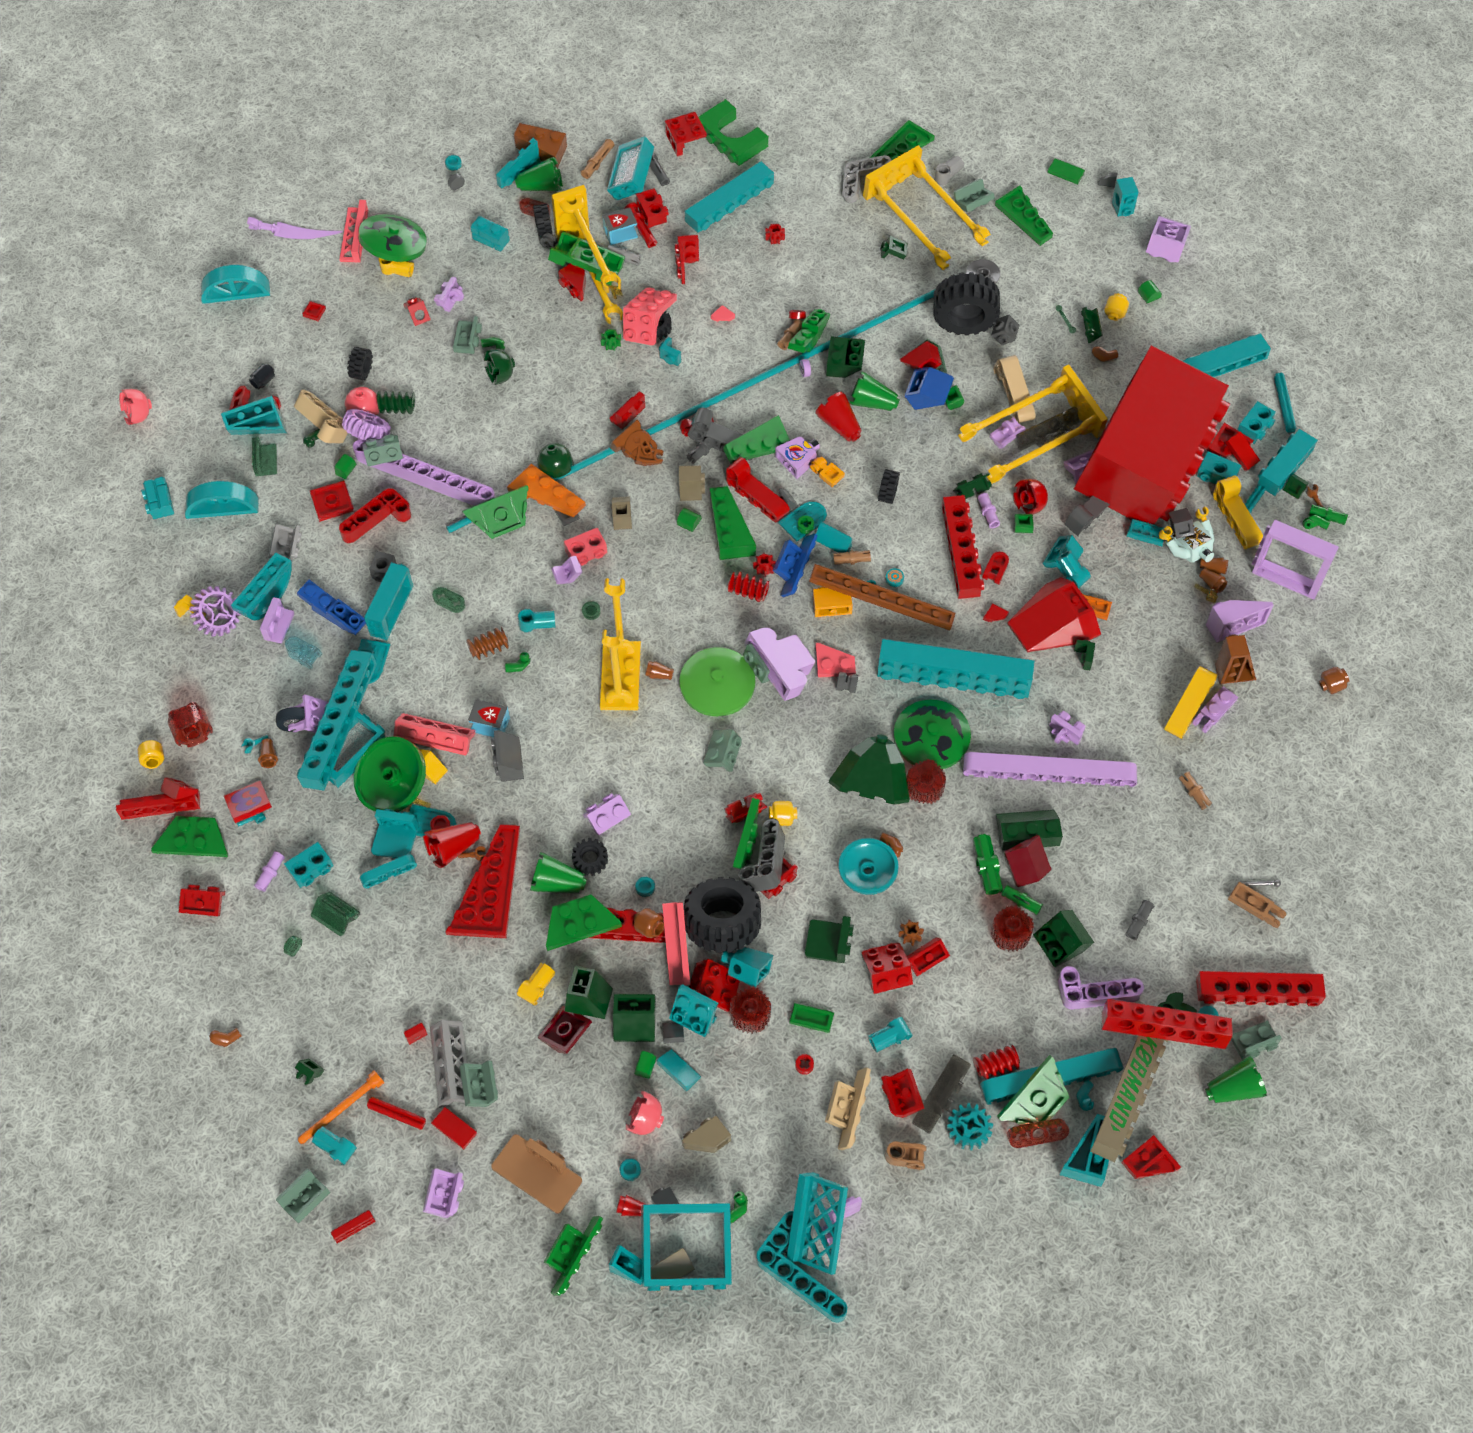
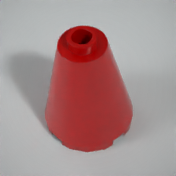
M840 391L827 398L828 402L825 405L822 403L819 405L815 412L817 417L845 440H852L854 442L861 437L860 433L862 430L844 392Z
M468 822L426 831L423 841L428 855L433 854L436 858V861H433V863L438 868H443L477 842L481 831L477 824Z

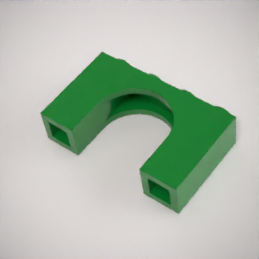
M726 99L699 116L707 133V141L710 144H714L720 153H724L730 162L738 166L768 147L769 136L759 127L739 138H730L720 132L723 127L736 120V108Z

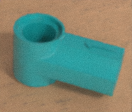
M1072 550L1062 553L1057 560L1067 575L1066 579L1073 581L1078 588L1091 578L1089 571L1080 565Z
M523 609L518 614L519 629L523 632H531L533 629L555 628V612H533L530 609Z
M898 1017L889 1022L887 1027L868 1035V1039L877 1053L895 1043L901 1044V1041L909 1040L913 1035L903 1017Z
M323 1126L316 1131L312 1140L313 1144L327 1152L332 1159L339 1160L343 1166H345L357 1149L352 1142L344 1137H338Z

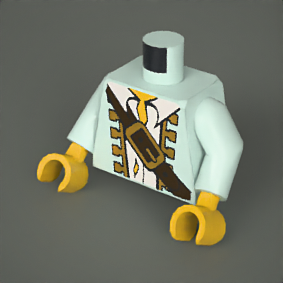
M1204 506L1202 508L1204 515L1200 513L1199 509L1195 513V516L1201 519L1202 522L1196 521L1193 523L1194 535L1176 539L1175 535L1172 534V528L1166 526L1164 531L1161 530L1159 532V537L1167 541L1166 544L1175 557L1186 559L1189 562H1195L1201 558L1206 562L1213 559L1214 553L1212 551L1215 540L1210 521L1206 518L1209 513L1207 507Z

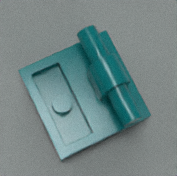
M682 984L678 989L669 1019L706 1037L711 1024H714L717 1019L715 1012L718 1002Z

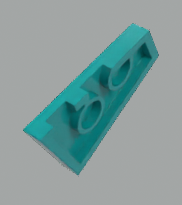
M532 138L529 141L530 145L525 150L522 148L518 152L519 156L514 161L510 160L496 174L497 185L501 189L511 185L515 178H517V174L540 163L537 140Z

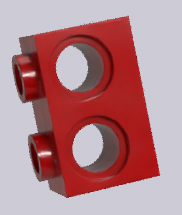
M655 188L636 194V204L644 215L648 228L666 223L667 216L669 215L667 207L662 204L661 195L657 194Z

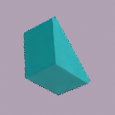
M617 1245L609 1263L610 1272L641 1285L642 1259L621 1245Z

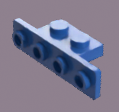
M815 533L804 537L800 547L791 540L784 542L773 568V571L786 581L780 596L793 595L797 591V585L804 574L805 565L808 563L810 553L816 545L815 541L818 535Z

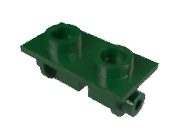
M1082 308L1081 315L1083 316L1086 330L1085 336L1088 343H1092L1103 336L1098 309Z
M980 473L972 477L973 480L969 482L963 480L956 484L957 487L953 492L958 491L957 496L965 495L966 500L975 496L974 488L977 494L988 491L992 487L990 480L987 481L986 479L990 474L983 476Z

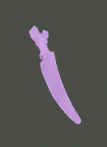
M248 217L247 221L249 229L269 230L274 233V236L290 239H314L342 233V231L306 229L277 222V225L275 223L268 224L252 217Z

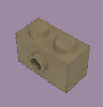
M701 465L679 466L680 501L702 500V494H705V473H701Z

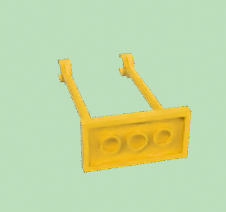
M918 145L866 175L863 197L866 200L872 197L879 201L884 200L932 252L936 264L944 270L949 267L946 261L951 259L947 251L936 248L887 195V191L893 185L902 183L912 174L917 178H924L970 227L974 233L975 240L981 246L989 243L985 238L991 234L986 227L975 224L926 172L925 164L921 159L922 149Z
M581 185L553 194L552 205L557 242H559L563 231L587 240L602 271L601 282L595 280V273H589L605 304L603 308L605 321L611 324V318L608 315L613 312L618 313L620 320H623L622 309L610 301L607 295L609 293V286L606 285L609 281H615L618 283V289L621 290V279L616 273L608 269L589 231L585 186Z
M1069 364L1062 368L1061 376L1053 381L1049 387L979 423H968L960 428L962 434L958 436L962 442H966L972 439L977 431L1051 393L1059 394L1061 392L1066 396L1069 405L1076 410L1078 418L1083 421L1078 428L1008 464L1002 466L999 464L990 468L988 471L991 475L987 479L990 480L991 484L1001 480L1006 472L1080 434L1087 435L1092 432L1096 439L1101 437L1108 418Z
M606 578L604 581V591L612 596L616 637L606 636L607 630L604 629L602 631L603 654L600 710H638L641 641L624 639L620 596L625 593V580L621 578L619 586L609 585V579Z

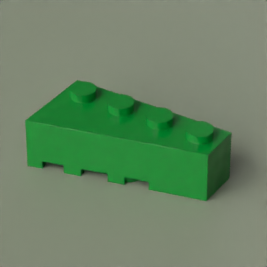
M728 486L710 488V503L720 560L756 556V543Z

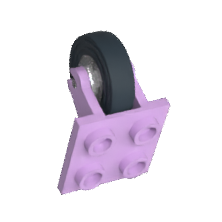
M304 694L302 696L303 703L295 707L282 709L276 714V725L280 730L287 732L307 730L316 733L318 722L322 719L325 706L329 702Z

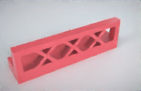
M359 200L358 208L348 207L340 262L361 261L363 247L359 242L358 232L360 224L368 217L369 210L366 200ZM352 212L357 213L356 219L351 217ZM355 224V230L351 232L349 227ZM353 237V243L349 245L347 240ZM351 250L352 257H344L345 253Z
M402 713L395 720L393 737H401L415 744L466 756L469 752L470 740L474 737L476 730Z
M683 902L662 903L669 984L690 985Z

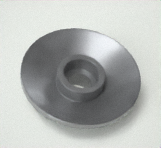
M986 259L973 261L966 270V274H969V272H973L976 275L982 274L985 278L988 277L992 282L994 281L995 284L1000 279L1001 274L999 267L994 262Z

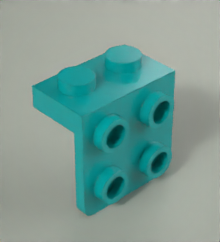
M377 809L375 818L379 826L372 845V854L395 859L411 854L419 828L415 815L410 812L398 813L390 809Z

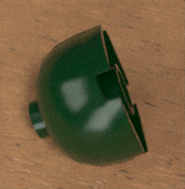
M501 349L485 351L483 358L488 364L485 370L492 383L495 381L494 385L508 381L515 367L513 357H510L507 352Z
M551 443L544 446L539 451L537 457L538 468L553 478L565 476L571 471V466L574 465L570 450L559 443Z

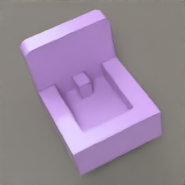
M576 556L569 557L562 566H554L552 568L557 584L572 583L582 573L581 565Z

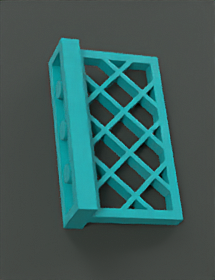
M814 1172L799 1174L787 1259L791 1262H801L830 1275L836 1274L848 1187L819 1177L820 1174ZM818 1183L821 1184L824 1193L820 1196L817 1193ZM835 1189L840 1191L839 1201L835 1202L831 1193ZM825 1197H827L831 1205L827 1210L821 1201ZM815 1204H817L821 1212L818 1217L814 1214ZM832 1210L836 1215V1222L832 1224L828 1215ZM822 1218L828 1227L824 1231H822L818 1223ZM812 1226H814L818 1234L814 1239L811 1236ZM829 1232L833 1237V1242L831 1245H829L825 1237V1235ZM819 1239L825 1249L821 1253H819L815 1242ZM809 1247L815 1256L813 1259L807 1258ZM826 1253L830 1259L829 1267L825 1265L822 1256Z

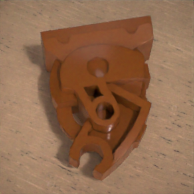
M638 419L611 443L610 449L614 452L621 450L626 457L633 458L635 464L650 466L662 464L663 459H658L656 455L663 456L664 451L657 449L656 442L648 432L641 429V423Z

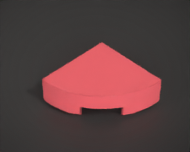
M723 305L711 315V319L717 322L731 321L735 318V314Z

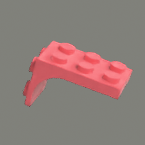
M645 288L623 307L624 340L655 345L659 319L677 301V294L667 290L657 291L654 288Z

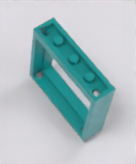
M730 1203L642 1205V1287H647V1291H661V1286H669V1291L683 1290L682 1286H691V1290H704V1285H713V1290L726 1289V1285H732ZM722 1213L724 1278L651 1279L650 1215Z

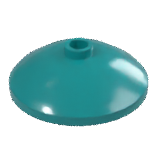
M872 838L859 839L850 843L841 853L838 865L839 874L843 882L851 890L865 895L878 894L887 890L896 880L899 869L897 856L891 847L880 840ZM866 869L871 870V873L866 874L864 871Z

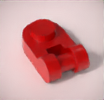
M240 386L236 389L229 410L248 404L250 399V390L248 388Z
M1000 551L993 553L982 578L993 580L994 583L1000 585L1008 567L1009 556ZM992 569H994V570L998 571V573L995 574V573H993V572H991V571H992Z

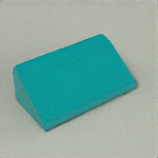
M820 522L816 535H818L816 541L837 553L849 552L852 548V537L824 522Z
M672 1049L657 1059V1065L686 1092L701 1078Z

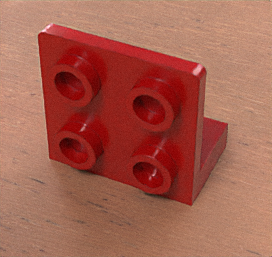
M696 112L665 120V134L677 156L683 155L684 143L707 137V133Z
M698 235L677 236L678 244H675V253L678 255H675L677 276L678 279H681L682 284H685V263L699 261Z
M705 959L695 964L689 988L718 1002V1008L730 1012L740 980L729 976V968L710 959Z

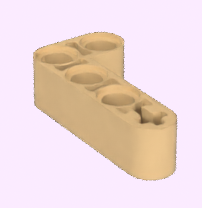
M1013 355L998 359L994 365V374H997L998 381L1002 380L1009 404L1012 406L1029 397L1030 394L1017 356ZM1032 403L1012 413L1018 423L1035 419V410Z
M301 390L294 408L320 429L317 435L320 440L326 443H343L348 434L343 429V419L313 393Z

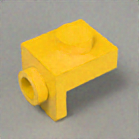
M187 594L178 600L174 606L175 612L180 618L187 611H190V607L194 606L191 603L193 599Z

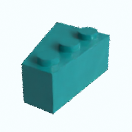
M272 396L221 413L226 430L231 435L287 433L277 403Z
M1097 1114L1062 1168L1060 1176L1099 1187L1103 1185L1109 1160L1090 1151L1104 1120V1115Z

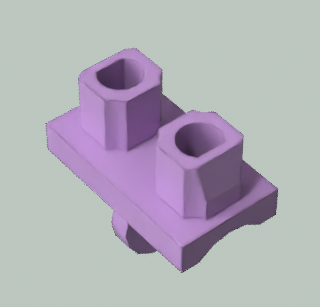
M451 277L449 282H443L441 285L442 294H436L434 297L437 306H442L445 311L450 312L456 301L464 299V294L462 293V287L457 283L456 277Z
M1012 417L1010 420L1002 422V426L992 432L990 438L998 448L1002 449L1025 431V427Z
M1065 711L1058 715L1054 714L1049 724L1053 728L1051 733L1056 736L1054 742L1057 744L1063 740L1066 743L1072 741L1078 745L1086 726L1080 721H1077L1074 726L1070 725L1068 722L1071 716Z

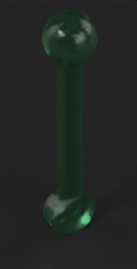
M1057 305L1056 311L1060 312L1061 316L1063 317L1064 321L1069 327V332L1072 334L1075 333L1076 328L1072 327V325L1070 324L1069 320L1062 311V306Z

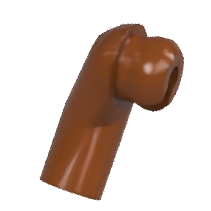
M1098 346L1092 349L1093 356L1102 362L1118 358V351L1116 349L1106 351Z
M882 833L880 841L889 845L897 858H899L901 852H903V846L899 839Z
M236 1028L228 1034L213 1030L209 1037L213 1044L227 1047L242 1037V1035Z

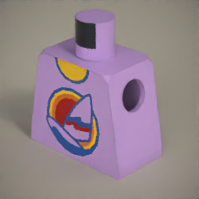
M797 437L777 446L775 457L798 479L810 468L811 462L816 458V450L820 448V445L816 439L807 443L802 437Z

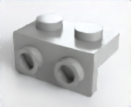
M278 524L275 525L268 556L269 559L275 553L291 561L293 558H297L299 548H296V545L300 542L302 533L299 532V525H296L294 529Z

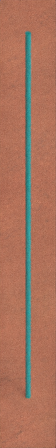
M936 289L837 337L851 338L933 298ZM830 340L813 348L810 353H802L645 431L650 435L657 433L695 414L699 408H708L800 363V360L808 359L829 349ZM609 447L572 465L571 471L565 476L559 478L550 477L558 481L616 452ZM466 517L446 528L449 533H452L472 523V521Z

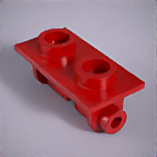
M755 792L743 798L745 805H742L741 800H737L728 804L724 810L727 814L726 818L731 823H738L747 817L752 798L760 800L758 814L767 808V805L761 801L763 800L761 793Z

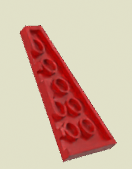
M499 826L486 856L483 857L478 871L475 873L463 896L459 909L456 910L453 916V921L446 930V935L507 939L520 826Z

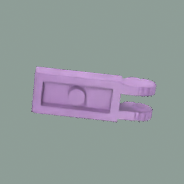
M1222 686L1200 711L1192 724L1197 726L1203 718H1206L1208 722L1202 729L1206 733L1237 701L1238 696Z

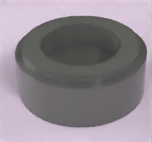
M454 174L448 180V186L453 191L463 187L465 179L460 174Z

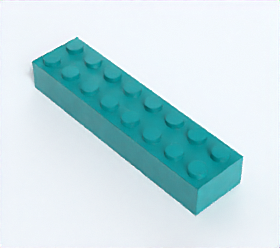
M882 639L877 677H881L884 680L898 679L904 683L911 681L919 682V684L925 686L933 684L938 685L940 688L954 687L960 691L975 690L981 694L989 692L995 693L997 696L1010 695L1017 699L1029 697L1035 660Z

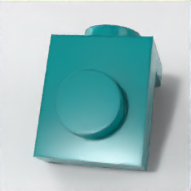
M668 337L659 346L660 358L670 365L679 366L682 362L681 351L672 348V338Z

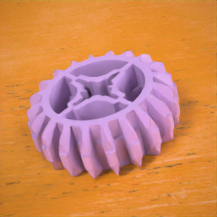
M358 409L347 410L346 414H344L342 420L343 429L358 439L366 441L375 438L377 440L390 434L391 427L380 416Z
M211 586L207 587V591L201 589L200 594L194 595L196 599L191 600L194 606L189 608L190 611L194 612L190 615V618L196 619L193 625L199 624L198 630L201 631L204 628V634L207 635L211 632L212 637L216 636V634L223 636L224 632L228 634L230 629H235L236 625L234 623L240 621L236 616L241 614L235 612L231 607V604L236 600V598H231L233 592L226 594V588L220 591L219 586L214 587V590ZM208 597L217 598L213 604L204 603V600ZM224 603L226 604V606H227V608H228V611H226V610L224 609V607H223V604H224ZM215 607L218 611V614L216 615L213 613L214 611H212V609ZM202 611L206 613L207 620L204 618ZM217 619L227 620L224 625H213Z

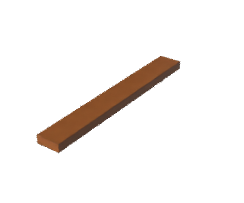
M815 564L809 579L811 583L949 631L952 628L955 612Z

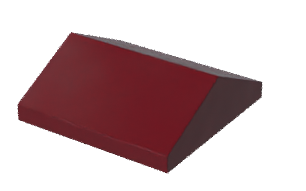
M1039 835L1004 852L1017 887L1039 882L1051 871Z
M562 1006L537 1038L558 1053L568 1054L592 1021L580 1014L565 1012V1006Z

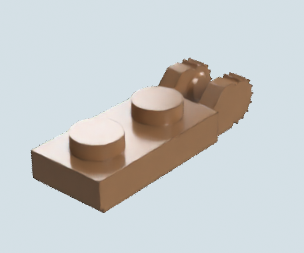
M1238 882L1228 898L1229 901L1275 928H1279L1280 921L1268 914V912L1271 911V913L1283 919L1287 915L1285 910L1275 905L1273 901L1241 882Z

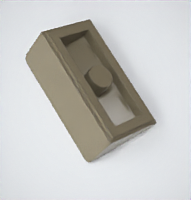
M681 1248L651 1267V1279H681L695 1270L685 1249ZM661 1286V1290L668 1286Z

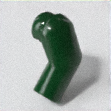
M320 429L309 433L303 438V443L308 448H312L315 445V441L319 439L317 435Z

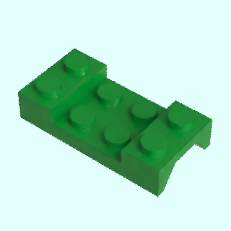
M563 231L555 248L551 247L548 260L561 266L568 262L596 274L595 280L601 282L602 271L588 242ZM597 245L608 269L618 275L623 268L625 256ZM609 281L606 284L611 286L614 281Z

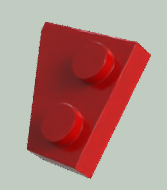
M1224 422L1206 451L1223 458L1233 455L1225 441L1239 431ZM1243 434L1245 439L1251 445L1254 440Z
M1154 1135L1121 1162L1134 1179L1175 1172L1181 1168Z

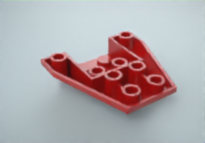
M1062 577L1045 584L1007 622L1027 652L1075 645L1076 640L1090 641L1101 635L1094 609L1076 584Z

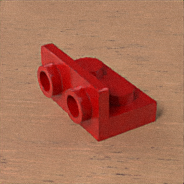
M189 884L188 888L180 890L178 913L220 916L222 896L225 895V891H219L220 887L207 886V889H200V885Z

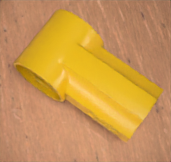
M379 258L383 274L412 276L414 270L413 262H395Z
M540 963L529 980H525L521 984L517 995L532 1005H537V1000L539 997L542 998L544 989L554 977L555 971L547 964Z

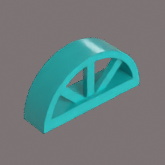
M226 265L218 267L206 274L201 282L202 304L270 296V282L267 277L260 271L248 266Z
M213 481L203 483L191 489L186 496V519L259 512V498L257 494L250 488L234 482Z
M275 553L231 604L232 609L254 621L264 618L273 597L281 599L286 591L292 571L291 560Z

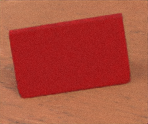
M164 777L160 790L174 800L197 794V789L183 781Z
M936 937L907 955V958L911 964L912 971L916 976H919L949 957L950 954L942 939Z

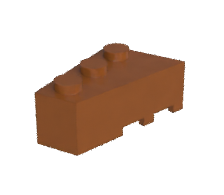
M519 123L514 133L516 148L519 150L523 148L525 150L530 145L529 141L534 138L538 142L540 161L543 162L551 157H555L558 162L555 166L558 169L567 148L566 133Z
M1234 634L1225 638L1215 663L1220 684L1256 680L1245 635L1238 636Z

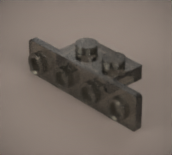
M1074 406L1017 434L1018 449L1022 451L1034 444L1041 447L1072 431L1073 429L1070 427L1079 423L1078 409Z
M955 1054L952 1055L924 1101V1109L918 1111L912 1123L927 1133L932 1132L944 1110L948 1111L954 1101L951 1099L955 1093L958 1094L964 1085L962 1080L971 1067L969 1062Z

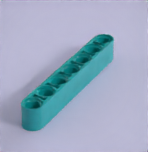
M1110 1048L1055 1062L1058 1072L1063 1079L1064 1086L1070 1085L1074 1081L1078 1083L1090 1080L1094 1076L1098 1078L1110 1075V1072L1113 1071L1118 1073L1124 1069L1117 1048ZM1038 1067L990 1078L981 1082L980 1086L986 1104L991 1105V1102L994 1101L999 1103L1011 1100V1097H1014Z

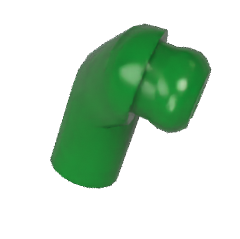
M496 337L481 339L482 348L496 346V349H505L503 339Z
M1312 515L1305 518L1302 524L1305 529L1319 526L1327 530L1330 521L1318 515Z
M522 652L519 656L520 659L516 663H505L506 673L523 671L530 664L531 658H529V654Z
M742 1191L734 1194V1209L730 1211L731 1224L747 1212L748 1198Z

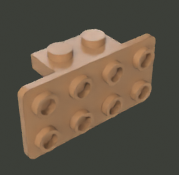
M517 1134L512 1136L491 1165L494 1172L556 1214L562 1212L582 1184V1178L566 1167L565 1158L556 1151L552 1153L547 1149V1145L538 1139L534 1141L530 1138L527 1141Z

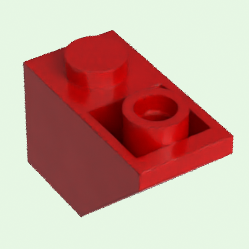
M570 263L558 271V281L563 288L566 287L573 298L583 301L586 285L585 270Z
M928 341L900 358V362L913 369L925 367L935 369L942 364L938 347Z

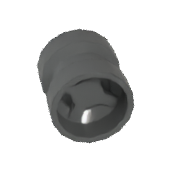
M839 672L836 690H848L850 693H856L859 675H847L845 672Z

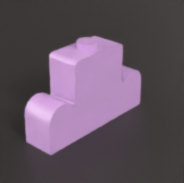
M761 628L750 632L745 641V646L747 647V644L750 643L754 646L770 670L769 680L783 700L786 701L799 696L807 682L806 675L810 673L815 663L808 649L797 635L776 640L777 635L770 628Z

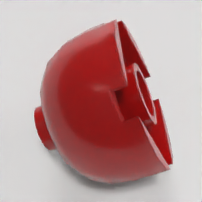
M1025 479L1016 483L1015 487L1017 489L1013 493V499L1018 509L1021 507L1025 514H1037L1046 507L1048 492L1041 481ZM1023 504H1032L1033 508L1027 509L1023 507Z

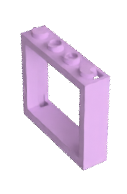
M1274 520L1272 526L1268 525L1263 534L1264 536L1251 564L1254 565L1252 573L1311 599H1315L1339 547ZM1273 538L1324 560L1315 581L1265 559Z

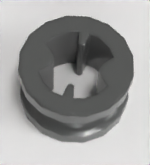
M545 233L540 240V244L547 249L554 248V245L557 243L556 237L550 233Z

